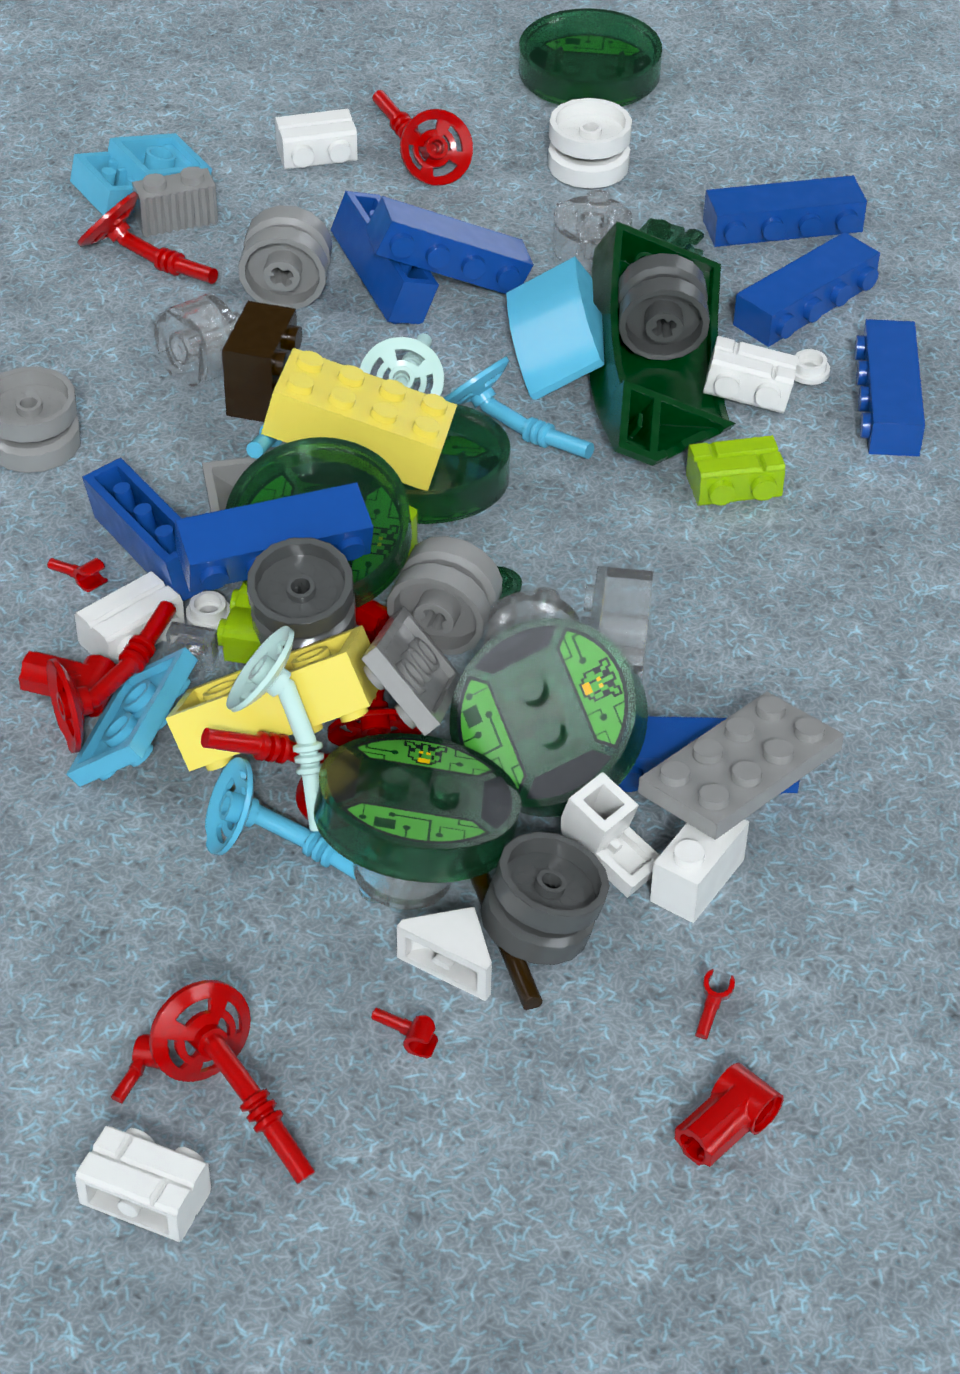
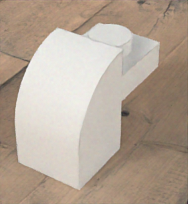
M602 772L568 799L561 816L562 836L579 842L594 853L606 869L608 880L628 898L652 878L653 864L660 855L629 827L639 805Z

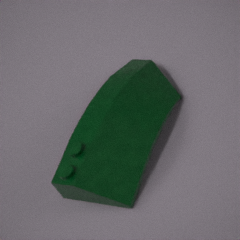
M618 221L614 223L594 249L592 267L593 302L602 313L605 365L589 373L596 413L614 451L654 466L688 450L689 444L707 441L730 430L736 424L729 420L724 398L703 393L707 370L718 336L721 264ZM658 253L676 254L693 261L703 272L707 285V305L710 318L707 337L694 351L684 357L671 360L647 359L634 353L623 343L618 325L619 278L632 263L642 257Z

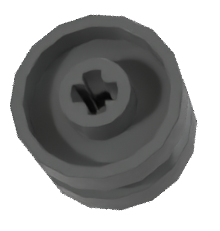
M658 253L642 257L632 263L619 278V331L623 343L634 353L647 359L671 360L684 357L694 351L707 337L710 324L709 308L707 305V285L703 272L693 261L676 254Z
M289 538L270 545L256 557L248 572L247 593L251 606L253 628L260 644L283 626H288L294 630L291 651L356 627L353 572L345 555L333 545L315 538Z
M532 832L517 836L504 847L480 909L483 927L495 944L511 956L529 963L556 965L573 960L585 949L595 920L598 919L610 887L606 869L594 853L579 842L562 835Z

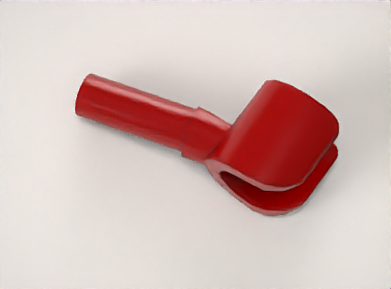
M54 558L49 559L47 563L49 569L74 578L77 585L86 592H90L108 582V579L102 577L99 571L105 568V565L98 558H94L82 566L72 565Z
M714 969L709 970L704 976L703 989L707 996L695 1033L696 1037L705 1040L708 1039L721 1001L731 997L735 987V979L731 975L729 987L726 991L721 993L713 991L709 986V981L712 979Z
M380 1008L374 1009L371 1016L372 1020L406 1035L403 1046L408 1053L426 1059L432 1056L438 1043V1038L434 1034L436 1028L430 1017L419 1015L413 1021H410Z
M150 1034L140 1035L135 1040L132 1063L129 1066V1070L111 1095L113 1100L121 1104L140 1076L143 1075L146 1067L159 1069L150 1052Z

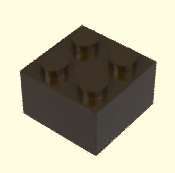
M254 301L246 303L222 349L226 416L259 422L265 421L274 388L293 348L300 349L302 327L297 326L296 308Z

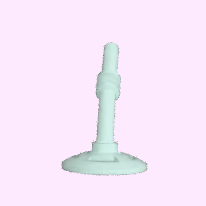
M425 333L419 334L416 339L394 337L376 344L366 354L360 366L363 372L370 374L377 360L381 359L384 363L378 369L376 377L383 379L384 373L389 368L391 371L389 379L399 381L405 387L411 389L414 388V383L420 380L418 391L424 393L427 386V376L433 375V387L430 394L441 396L443 391V367L438 356L430 348L432 344L431 337ZM395 351H410L403 356L402 360H397Z
M283 626L270 635L246 663L229 692L226 706L232 712H237L257 701L266 692L272 697L279 696L297 742L292 747L293 752L299 753V755L294 757L295 763L300 764L296 768V774L302 775L309 829L313 832L329 829L321 773L326 770V766L320 763L324 759V753L318 752L319 749L323 748L322 742L316 740L295 682L290 679L291 672L284 668L292 650L294 630L288 626Z

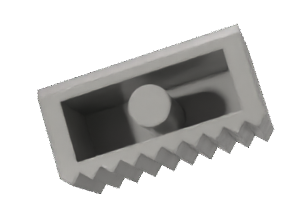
M187 167L181 173L166 176L154 173L146 175L143 180L132 182V191H136L139 195L134 208L135 218L145 237L150 235L156 236L158 233H171L173 230L178 232L180 229H194L195 226L202 227V225L209 226L210 223L215 225L218 223L216 185L208 168Z

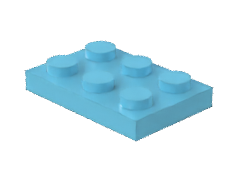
M184 647L147 665L144 671L135 673L114 692L66 775L81 787L97 779L104 781L110 778L117 770L128 765L136 767L144 762L153 751L151 742L155 735L167 724L165 718L171 712L170 709L173 703L190 685L191 681L188 677L198 659Z

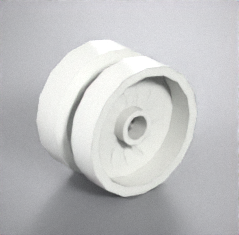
M596 98L573 99L555 108L549 120L550 145L548 149V167L551 174L559 181L568 185L589 189L607 187L621 181L628 173L630 162L629 144L632 132V119L628 111L619 104Z

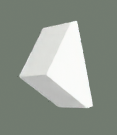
M475 907L412 917L400 921L397 925V958L484 1001L488 999L491 995L492 962Z

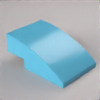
M176 133L114 137L109 140L108 152L74 154L70 182L104 215L133 192L132 182L143 180L146 175L154 173L163 176L177 174L187 167L208 168L211 174L212 168Z
M576 256L506 293L509 325L517 360L528 393L533 400H537L605 365L602 313L593 302L592 277Z

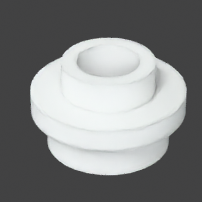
M804 349L795 354V356H798L795 381L806 385H817L829 378L830 365L825 354L814 349Z
M203 591L191 598L186 608L187 623L191 628L200 632H215L222 618L227 619L230 613V604L222 594L216 591Z

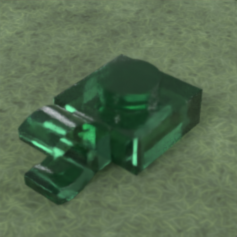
M650 218L639 229L642 232L695 254L703 255V250L694 248L691 245H697L704 238V233L700 230L688 229L685 232L684 227L671 224L663 219Z

